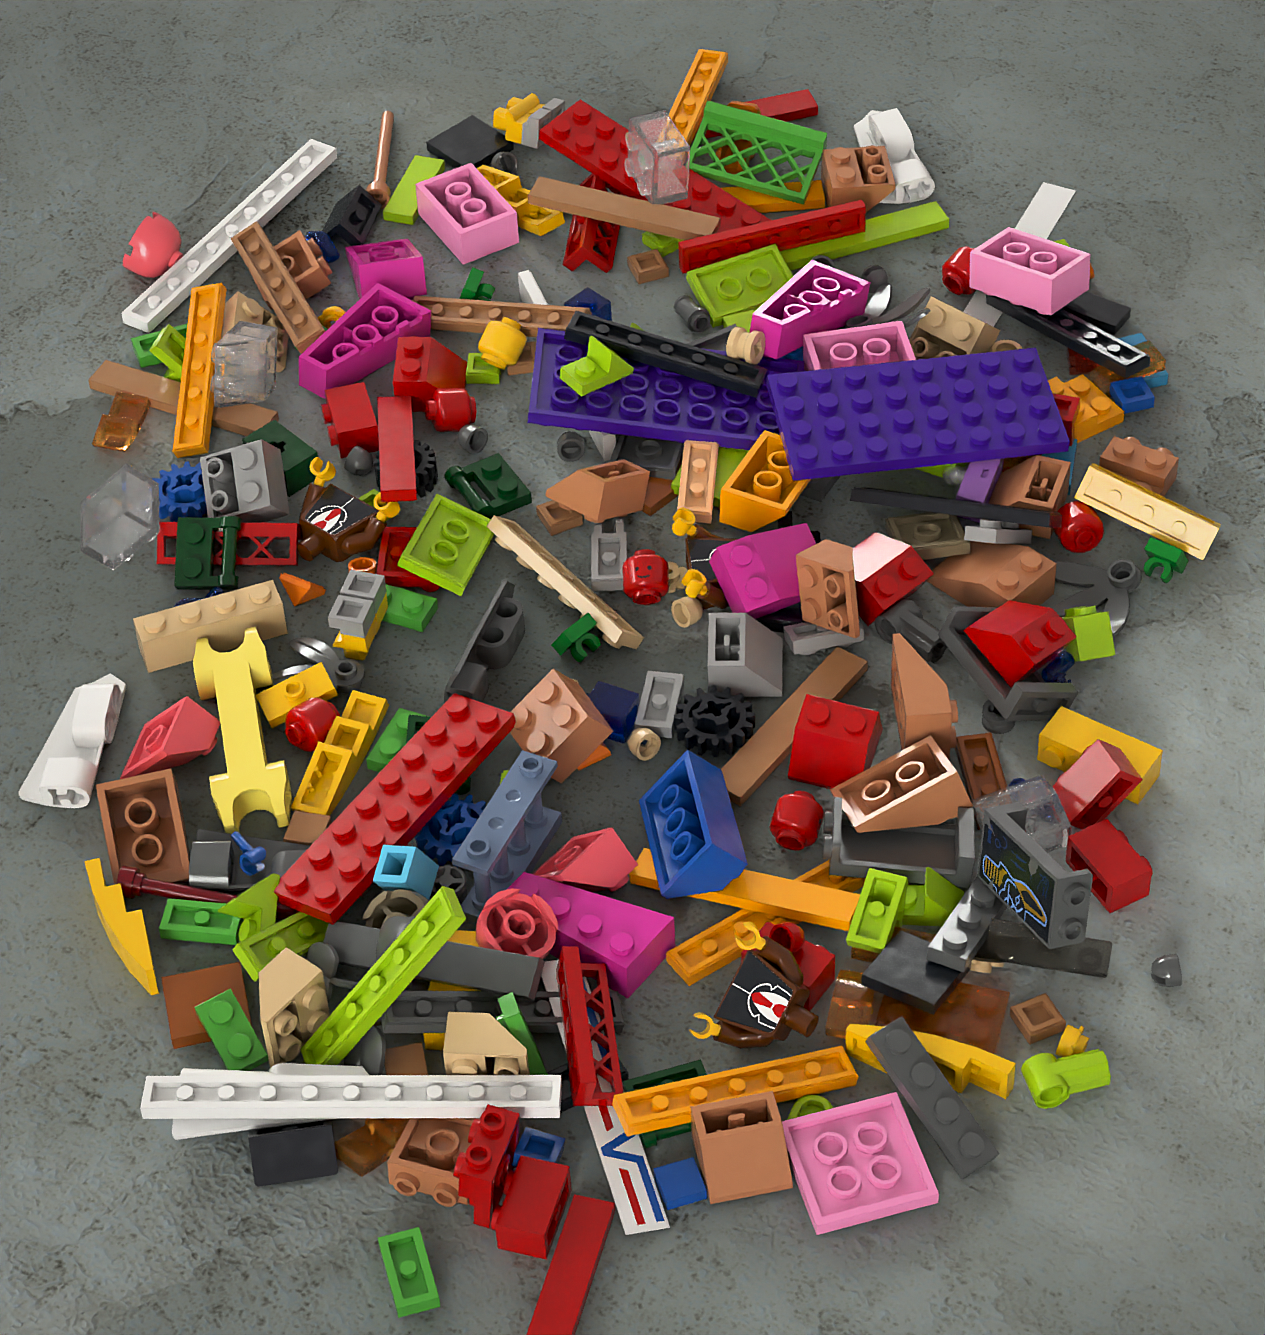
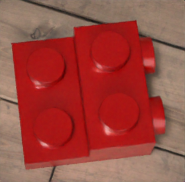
M487 1104L480 1119H474L468 1135V1143H471V1145L467 1148L466 1153L460 1152L453 1176L459 1178L458 1196L469 1199V1205L474 1206L473 1224L490 1229L494 1208L497 1204H500L504 1194L507 1174L510 1170L514 1169L512 1162L518 1145L520 1114Z

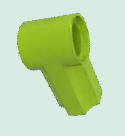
M1099 1049L1058 1059L1051 1053H1039L1027 1059L1021 1067L1022 1075L1036 1106L1043 1109L1059 1106L1068 1099L1070 1094L1110 1085L1111 1080L1108 1060L1104 1051Z

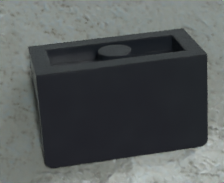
M358 185L335 204L318 241L324 244L337 233L350 246L363 245L382 204Z
M332 1119L249 1131L248 1141L254 1183L257 1187L331 1176L338 1173Z

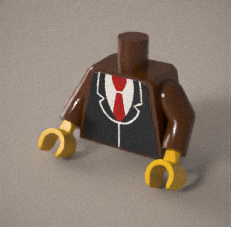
M315 457L311 461L310 470L316 477L314 483L310 482L299 516L302 542L297 545V550L300 556L306 561H312L321 553L335 562H343L354 554L372 550L377 541L382 537V532L387 525L386 518L395 517L399 513V503L381 502V492H379L374 498V507L333 484L324 487L325 482L334 478L336 469L328 461L326 468L320 472L323 467V460Z
M681 507L673 515L674 523L672 525V531L675 535L684 536L686 533L688 534L687 538H685L687 573L681 580V583L687 586L685 589L687 596L698 599L702 604L703 610L712 607L726 609L729 607V604L709 560L717 547L735 541L737 538L716 536L699 524L693 525L696 520L694 514L689 509Z
M744 922V927L753 931L754 936L751 940L744 941L735 935L738 946L748 951L714 1015V1018L720 1021L715 1024L708 1015L701 1012L695 1013L693 1016L706 1020L707 1027L700 1033L689 1029V1032L698 1039H705L712 1035L715 1041L740 1049L767 1047L773 1040L785 1041L792 1029L805 1037H809L818 1024L819 1016L804 1008L810 995V990L803 984L804 974L793 953L768 936L760 937L757 926L754 923Z

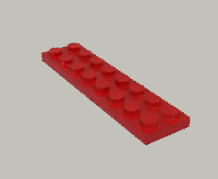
M581 99L539 130V140L592 174H597L601 180L628 197L719 217L720 228L717 233L771 221L698 173L687 169L676 159Z
M454 693L280 878L278 886L273 891L278 896L277 902L334 925L372 884L383 845L406 846L514 728L516 723L514 713Z

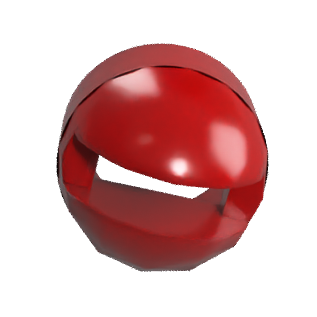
M791 922L775 925L769 934V938L790 950L793 954L799 951L805 942L802 928Z

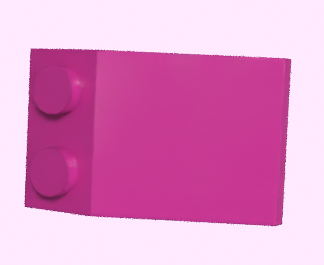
M408 238L345 247L359 299L377 283L410 300H413L414 296L427 295L423 256Z
M807 523L748 535L716 548L709 563L732 613H747L754 619L800 602L796 554L816 544Z

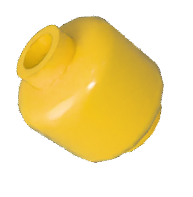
M503 317L502 321H490L478 343V350L482 353L481 359L500 369L516 365L527 341L525 334L520 331L522 325L507 317Z

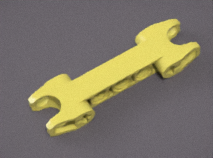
M256 627L246 628L243 643L238 649L231 652L219 653L212 650L207 637L197 639L193 658L195 680L201 701L217 697L227 773L209 776L211 795L218 817L223 824L225 833L230 834L235 831L239 832L241 820L246 814L255 810H266L273 813L279 828L288 826L293 802L285 761L267 763L258 700L255 695L257 694L256 689L272 686L273 678L266 648L258 635Z

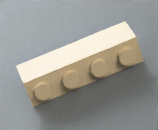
M273 580L133 618L139 649L148 673L192 661L195 655L196 640L207 637L212 650L221 653L238 648L244 641V631L246 628L256 627L261 641L288 634L283 603Z

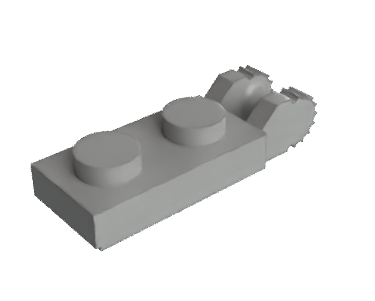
M624 518L616 519L614 524L615 533H604V524L594 523V533L591 534L592 591L623 590L622 567L623 562L627 559V532H624Z

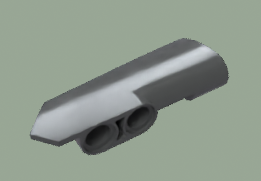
M502 581L450 676L444 692V703L454 693L483 702L489 690L488 669H500L507 666L525 634L523 607L519 601L513 599L515 585L509 581Z
M198 829L197 841L192 842L189 886L216 892H244L272 873L280 875L281 878L310 845L242 835L253 848L261 846L266 850V858L260 861L265 866L264 870L249 876L243 872L239 864V858L243 851L233 841L230 833ZM372 882L359 898H363L377 884Z

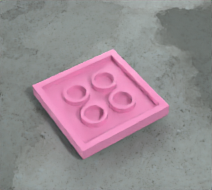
M897 1092L782 1121L789 1164L816 1235L938 1203V1190Z

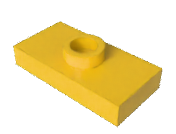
M322 662L255 696L271 728H274L285 722L288 711L309 698L319 697L327 701L337 696L338 693Z

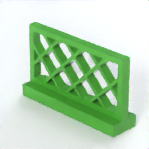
M707 101L704 108V117L684 166L705 178L804 205L820 161H822V151L827 147V133ZM707 130L721 133L723 138L709 143L705 134ZM743 139L750 141L753 146L739 152L734 142ZM728 145L733 155L719 160L714 150ZM772 147L781 150L783 154L769 160L764 150ZM706 153L713 160V163L706 166L694 163L696 157ZM758 153L763 163L749 168L744 158ZM801 155L813 160L811 164L799 168L793 158ZM738 161L744 170L737 174H731L726 172L724 166ZM788 161L793 171L779 176L774 166ZM768 169L773 177V180L763 183L757 181L754 175ZM798 178L803 186L801 192L787 189L784 183Z

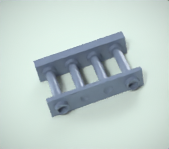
M522 750L452 858L453 865L473 871L474 886L461 904L466 917L464 922L476 926L477 919L489 898L497 892L506 890L523 872L531 873L562 824L561 812L543 807L541 792L558 767L557 761Z

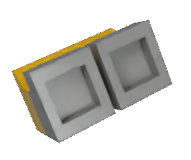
M533 93L524 99L513 97L508 101L506 109L499 107L494 111L493 128L506 131L505 140L538 149L545 144L539 140V130L565 111V100L553 98L547 104H540L538 97Z
M350 570L340 590V595H338L329 613V627L340 629L333 647L343 648L346 658L365 660L372 641L388 609L385 575Z

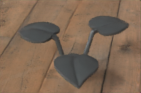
M393 916L383 923L376 944L377 960L416 916ZM316 942L308 948L305 959L322 970L328 1003L332 996L333 985L351 989L357 985L358 982L335 977L339 957L332 945ZM413 980L404 989V991L429 990L425 983L413 982ZM381 1017L345 1056V1066H363L369 1075H382L385 1063L386 1042L382 1031L377 1027L382 1025Z

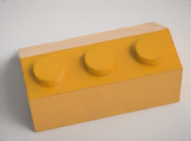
M764 430L721 488L719 522L753 532L786 516L811 479L792 480L779 434Z

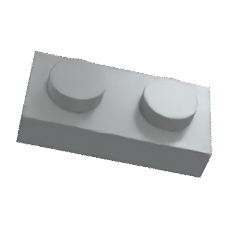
M980 519L979 526H965L964 540L993 544H1031L1032 530L1021 529L1017 523Z
M808 622L784 626L785 641L794 655H811L820 649L837 646L846 648L855 642L865 641L864 629L860 622V636L857 638H852Z
M647 671L635 721V729L647 728L659 737L672 738L676 705L680 704L684 688V674Z

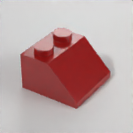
M398 337L393 375L394 396H411L412 412H425L426 400H431L436 389H466L467 362L432 337Z
M877 532L852 548L859 616L867 626L874 623L875 618L897 602L915 593L934 574L911 545Z
M1012 600L1007 601L964 630L1011 688L1015 682H1021L1051 662L1077 637L1053 608Z
M806 694L795 726L788 778L832 789L869 769L883 730L879 712Z

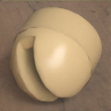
M680 598L672 603V616L679 626L683 628L688 627L701 619L703 614L702 604L696 598Z
M637 728L633 730L627 744L633 755L640 760L646 761L658 753L661 740L650 729ZM644 740H648L646 745H643L641 743Z

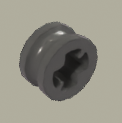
M987 700L984 703L982 725L987 731L993 734H1004L1013 729L1015 721H1006L1003 716L996 717V714H1000V712L992 702Z

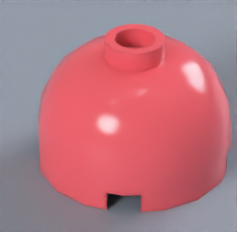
M152 212L153 218L147 216L139 225L129 242V245L133 247L131 256L125 253L123 258L124 268L144 278H155L163 275L183 257V253L179 251L182 242L179 231L172 222L156 212Z
M511 888L503 890L489 898L476 923V941L478 946L538 957L542 960L546 958L555 943L558 930V921L552 908L540 896L534 893L531 897L519 893L521 889Z

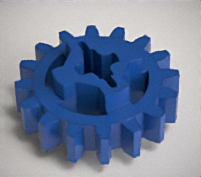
M187 461L182 468L172 464V471L161 470L159 471L160 479L152 478V487L148 488L152 510L159 513L160 519L170 516L171 522H177L178 517L203 518L202 515L207 514L200 462L195 467H191L189 461Z
M454 793L451 801H446L414 836L417 848L422 852L424 851L425 855L431 860L436 857L439 867L444 866L447 861L452 862V858L485 809L486 802L482 800L473 804V795H468L465 800H459L457 793Z

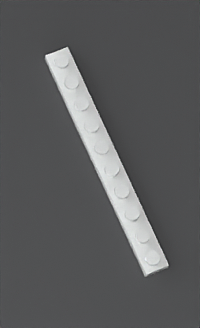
M310 139L121 313L123 323L150 333L191 295L192 288L203 284L238 251L231 240L233 236L256 221L263 228L337 159L336 148Z
M561 1075L146 1076L140 1109L143 1119L480 1118L487 1104L519 1113L520 1118H560L562 1079Z

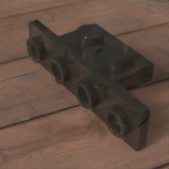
M991 918L989 936L975 957L1106 978L1109 970L1112 942L1085 937L1082 943L1048 949L1024 923Z

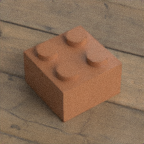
M554 668L511 711V713H514L516 720L514 728L510 731L513 738L522 750L557 761L558 767L551 778L561 784L613 732L579 683Z

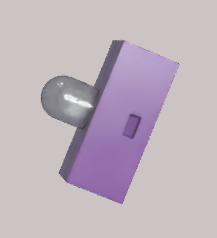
M1004 458L970 462L968 468L955 464L948 465L943 470V480L949 485L959 487L956 499L989 503L1003 470ZM957 515V517L980 523V518Z

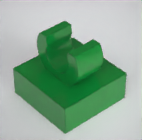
M472 267L459 299L491 301L490 299L495 288L487 283L480 284L484 272Z
M1150 537L1144 548L1149 557L1144 564L1145 574L1150 577L1156 567H1164L1160 578L1166 584L1172 579L1173 570L1182 574L1188 563L1183 550Z
M589 613L585 614L562 632L551 646L560 656L571 648L573 658L578 662H582L588 654L583 650L581 644H586L592 652L601 645L598 637L589 633L596 626L597 622Z

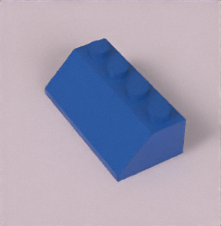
M687 750L639 800L660 893L666 899L723 890L733 879L738 878L748 865L722 770Z

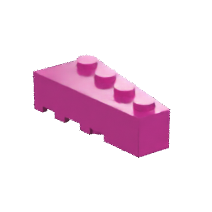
M811 260L753 313L749 333L755 330L763 332L765 335L763 356L778 359L802 347L804 334L837 330L845 326L846 321L850 318L863 315L871 282Z
M377 283L299 356V386L326 399V389L354 384L396 359L398 337H430L431 310Z
M523 872L507 888L521 889L519 893L530 897L534 893L540 896L552 908L558 921V930L555 943L549 954L559 959L562 946H578L581 963H604L606 965L609 988L618 991L619 994L626 998H629L666 958V952L675 947L674 917L527 872Z

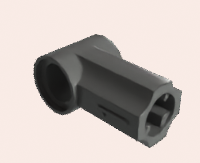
M903 598L875 618L874 623L877 633L885 642L892 644V634L900 633L927 662H937L943 657L945 650L948 648L938 636L940 630L924 620L918 606L908 598Z

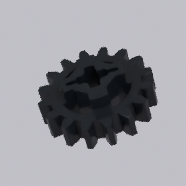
M711 686L708 693L698 688L696 697L686 694L684 696V704L676 705L674 730H677L678 741L685 740V748L687 750L695 746L698 747V755L702 756L706 750L712 751L713 757H718L720 750H725L727 754L731 755L733 754V746L736 745L741 748L745 744V739H750L753 736L755 713L752 712V703L744 702V694L742 693L732 696L731 688L729 687L723 693L718 692L716 686Z

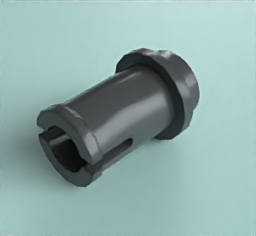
M683 295L675 301L674 311L686 321V326L692 332H703L709 327V312L705 308L699 307L690 296Z

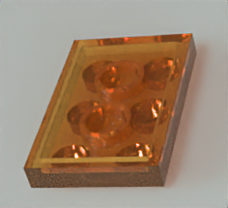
M960 982L934 1015L883 995L874 1026H887L902 1016L912 1031L940 1036L996 1055L1009 1005L1010 992Z

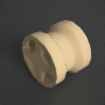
M734 327L727 340V357L737 360L745 359L747 363L754 365L760 362L765 350L764 333L756 330L749 333L745 328Z

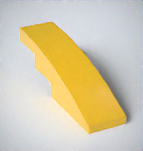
M486 165L477 168L517 212L518 227L542 236L565 223L563 212L528 204L530 190L522 188L519 176Z
M352 690L342 716H336L325 742H318L291 805L292 811L331 815L358 772L375 739L389 707L387 699Z
M100 858L84 861L98 916L111 945L129 972L150 995L159 994L142 909L127 912L121 883L106 886Z
M849 1024L846 1028L845 1051L847 1055L887 1074L865 1042L870 1035L885 1026ZM913 1031L955 1091L962 1094L970 1082L1007 1099L1013 1090L1016 1063L971 1045L932 1034Z

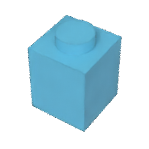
M383 845L373 882L384 891L410 890L430 899L439 865L417 847Z

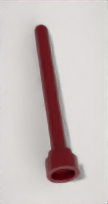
M124 865L119 871L116 883H121L123 896L133 899L135 896L141 897L145 893L171 899L227 904L237 897V895L147 878L145 873H140L139 868ZM277 903L276 919L284 920L300 911Z

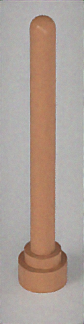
M385 111L382 114L374 180L366 188V191L382 204L381 209L386 207L391 196V190L386 184L394 115L391 111Z

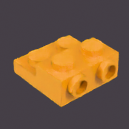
M1083 374L1065 383L1057 376L1048 380L1052 393L1080 398V409L1074 424V439H1077V443L1124 421V411Z

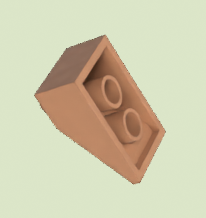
M970 541V554L949 556L931 570L934 574L927 582L967 607L998 608L1009 600L1040 606L1054 595L1057 563L1029 546Z
M900 633L892 634L891 691L901 751L931 735L950 761V748H956L957 745L955 726H951L952 723L958 722L957 701L950 700L947 684Z
M931 735L830 789L833 797L842 798V811L857 833L938 825L948 819L957 817L958 807L970 808L973 806L958 772Z
M172 769L96 784L114 885L117 883L118 874L123 865L139 868L140 873H145L147 878L170 883L189 881L190 855L178 784Z

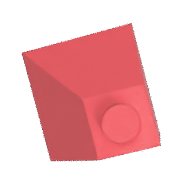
M188 696L184 697L144 724L120 779L170 769L186 764L201 754L203 756L207 755L217 743L218 738L215 735L220 726V721Z
M611 827L572 837L532 874L589 892L606 889L613 892L629 881L628 874L638 866V863Z

